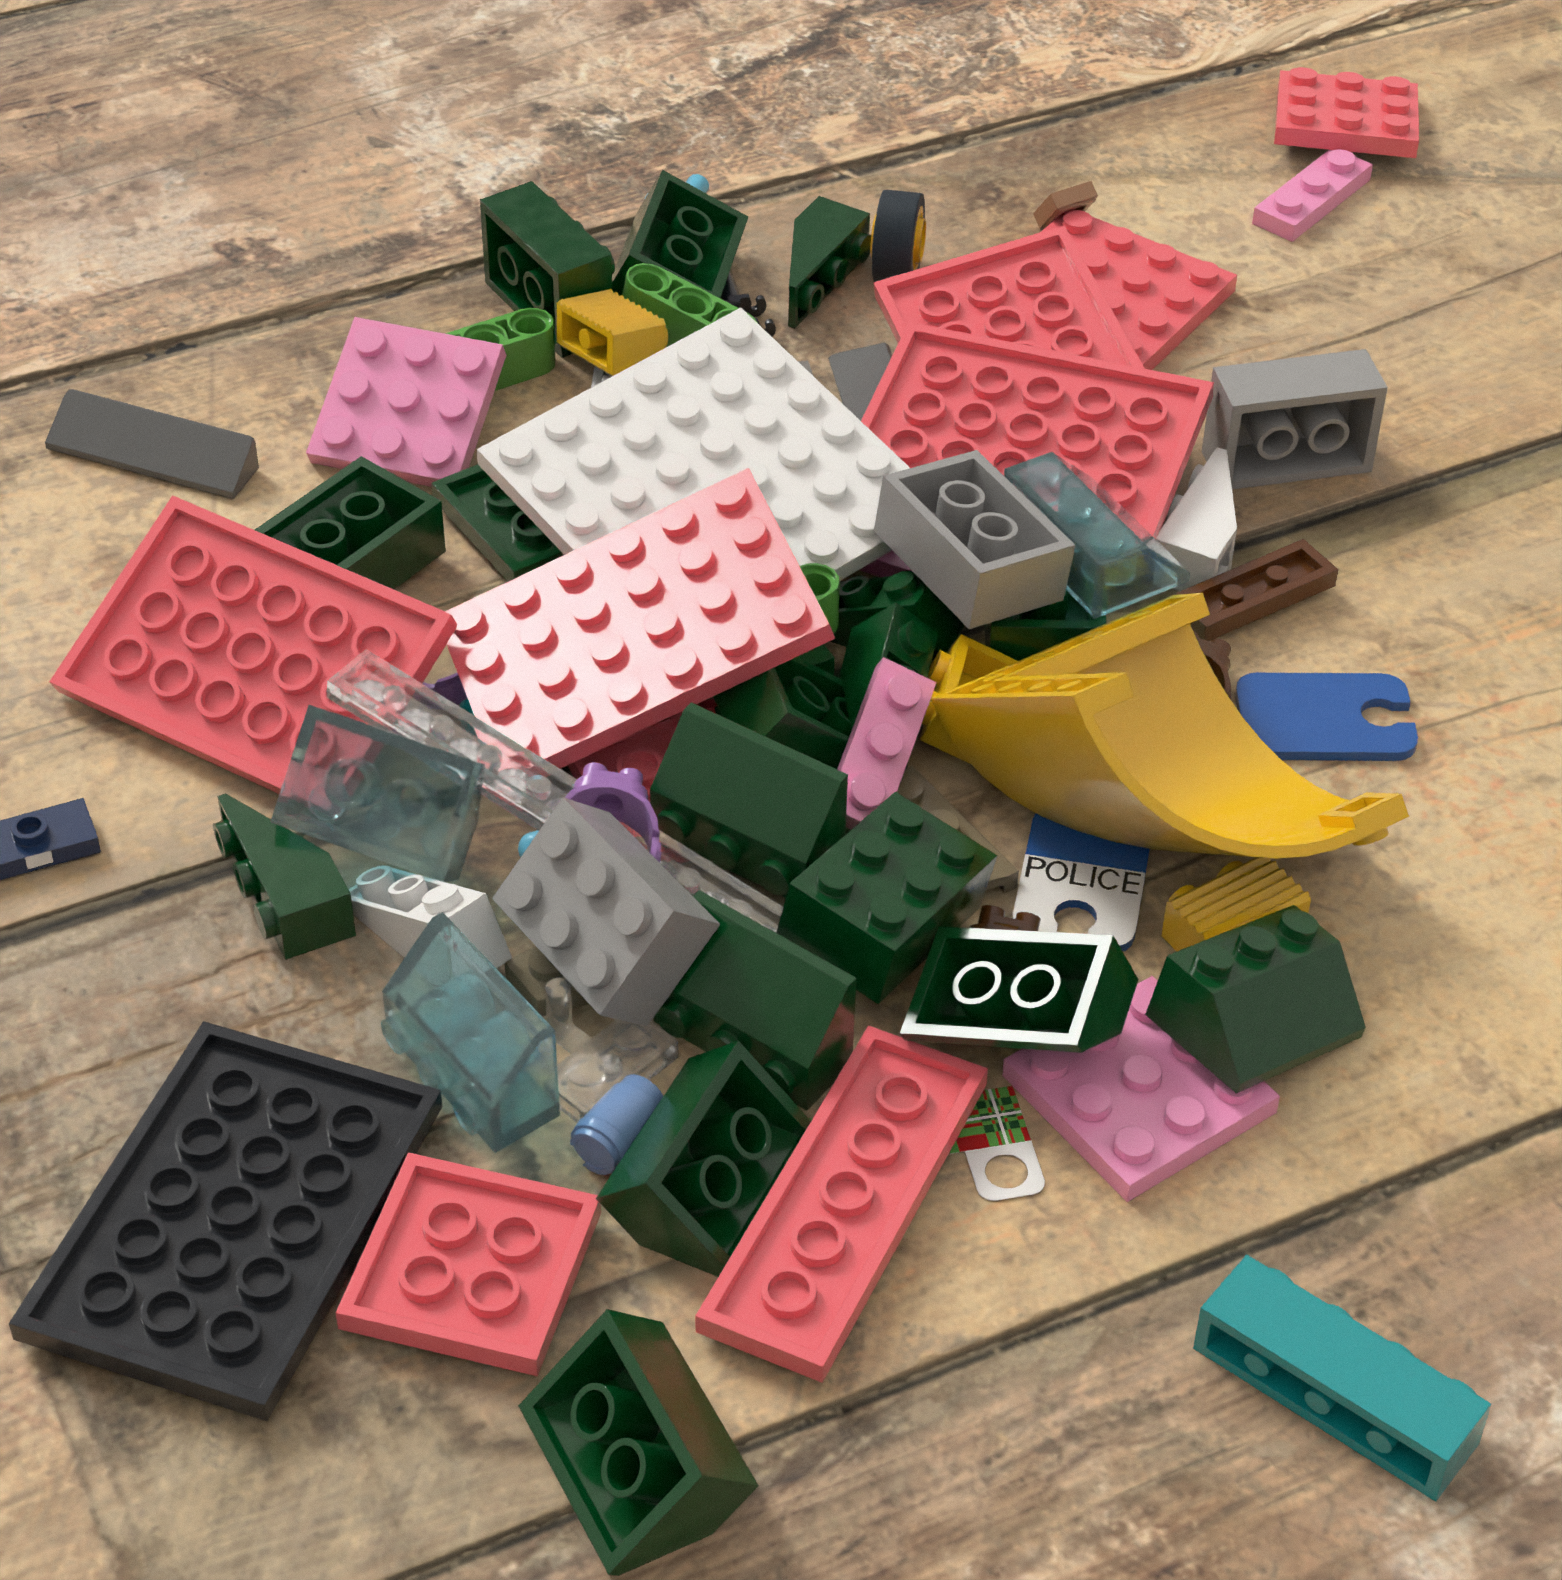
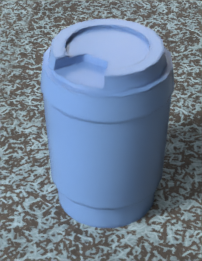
M627 1075L620 1083L614 1084L589 1112L578 1121L571 1132L570 1145L574 1146L575 1151L585 1161L584 1167L600 1175L613 1173L663 1097V1094L655 1084L640 1075Z

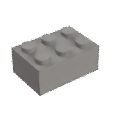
M1366 349L1213 367L1211 382H1214L1213 399L1206 415L1201 452L1207 462L1216 447L1227 450L1232 489L1372 472L1388 387Z
M978 450L883 476L874 532L968 629L1064 600L1076 545Z
M564 797L557 804L492 898L599 1015L644 1026L649 1025L720 925L610 812Z

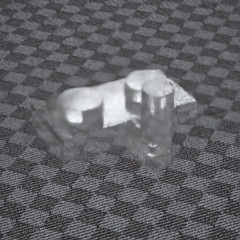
M553 978L546 983L545 997L548 1035L554 1042L569 1052L570 1055L540 1077V1091L544 1098L576 1123L589 1112L614 1084L620 1083L627 1075H640L651 1080L679 1058L678 1040L652 1021L648 1026L616 1019L593 1038L573 1024L571 984L564 978Z

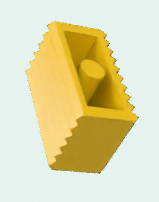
M612 289L561 299L557 302V343L610 376H614L663 350L668 344V331L663 318L653 315L652 311L647 312L646 308L642 309L640 305H635V302H630L629 298L624 299L623 295L619 296L617 292L613 293Z
M1256 857L1244 864L1241 861H1233L1223 867L1216 878L1196 888L1193 885H1185L1172 894L1168 902H1166L1161 936L1176 951H1179L1292 905L1297 906L1301 911L1309 913L1311 897L1308 891L1302 890L1300 883L1295 884L1292 876H1287L1284 868L1279 869L1277 862L1271 861L1270 858Z

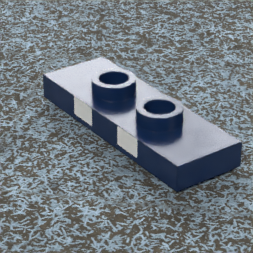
M84 798L0 820V880L101 853L99 839Z

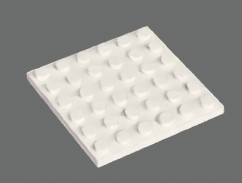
M742 308L733 311L477 449L478 465L564 555L749 468L799 566L808 563L827 565L839 575V581L892 550L874 532L882 479L884 475L910 468Z

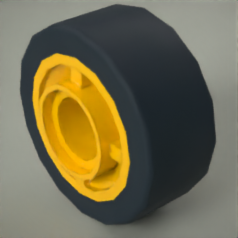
M888 189L882 191L871 233L870 253L873 282L919 269L923 259L926 240L925 199L923 193Z

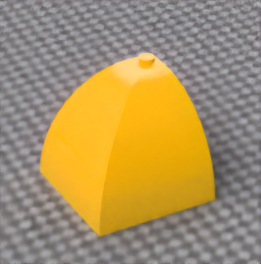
M1203 593L1172 595L931 698L944 729L961 754L986 780L1000 791L1041 817L1076 831L1116 843L1154 850L1275 859L1306 857L1333 851L1351 843L1354 846H1362L1377 842L1388 836V826L1409 817L1401 793L1366 792L1351 800L1335 796L1315 786L1296 773L1260 739L1221 686L1200 648L1190 623L1210 615Z

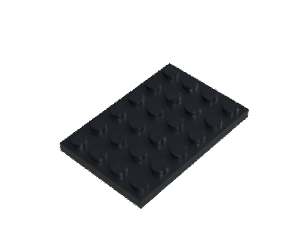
M203 1021L10 1320L9 1327L13 1340L268 1421L367 1244L408 1152L417 1154L443 1107L441 1090Z

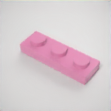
M1328 150L1254 208L1252 224L1293 242L1369 182L1373 164L1355 157L1353 153L1347 150Z
M884 657L874 669L837 770L848 774L846 827L851 830L894 792L898 791L937 683Z

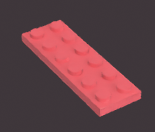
M868 1025L695 1315L696 1333L823 1383L985 1089L988 1068L914 1041H906L900 1036Z

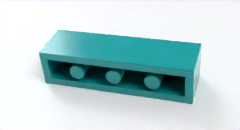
M1246 1254L1200 1307L1193 1346L1194 1350L1435 1502L1480 1444L1492 1405L1490 1402L1478 1396L1464 1382L1450 1379L1419 1360L1403 1345L1394 1341H1388L1355 1321L1341 1307L1328 1304L1296 1285L1285 1273L1278 1269L1268 1268Z

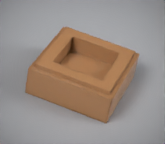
M1092 181L1051 193L1033 215L1039 228L1045 229L1063 212L1072 209L1086 211L1096 201L1098 194Z

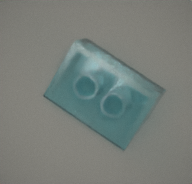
M1049 452L1004 469V476L1076 545L1066 590L1094 619L1189 582L1190 572L1093 477L1055 453Z
M309 705L270 822L443 882L459 880L478 823L485 764L317 706Z
M443 912L436 915L427 924L382 990L385 1019L381 1021V1030L387 1043L396 1054L401 1055L405 1052L414 1062L424 1085L441 1090V1094L453 1106L455 1116L462 1128L469 1135L473 1136L477 1133L496 1153L560 1116L555 1030Z

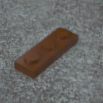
M1301 539L1172 595L1203 593L1210 615L1194 621L1190 625L1200 639L1211 641L1335 587L1338 569L1305 539Z

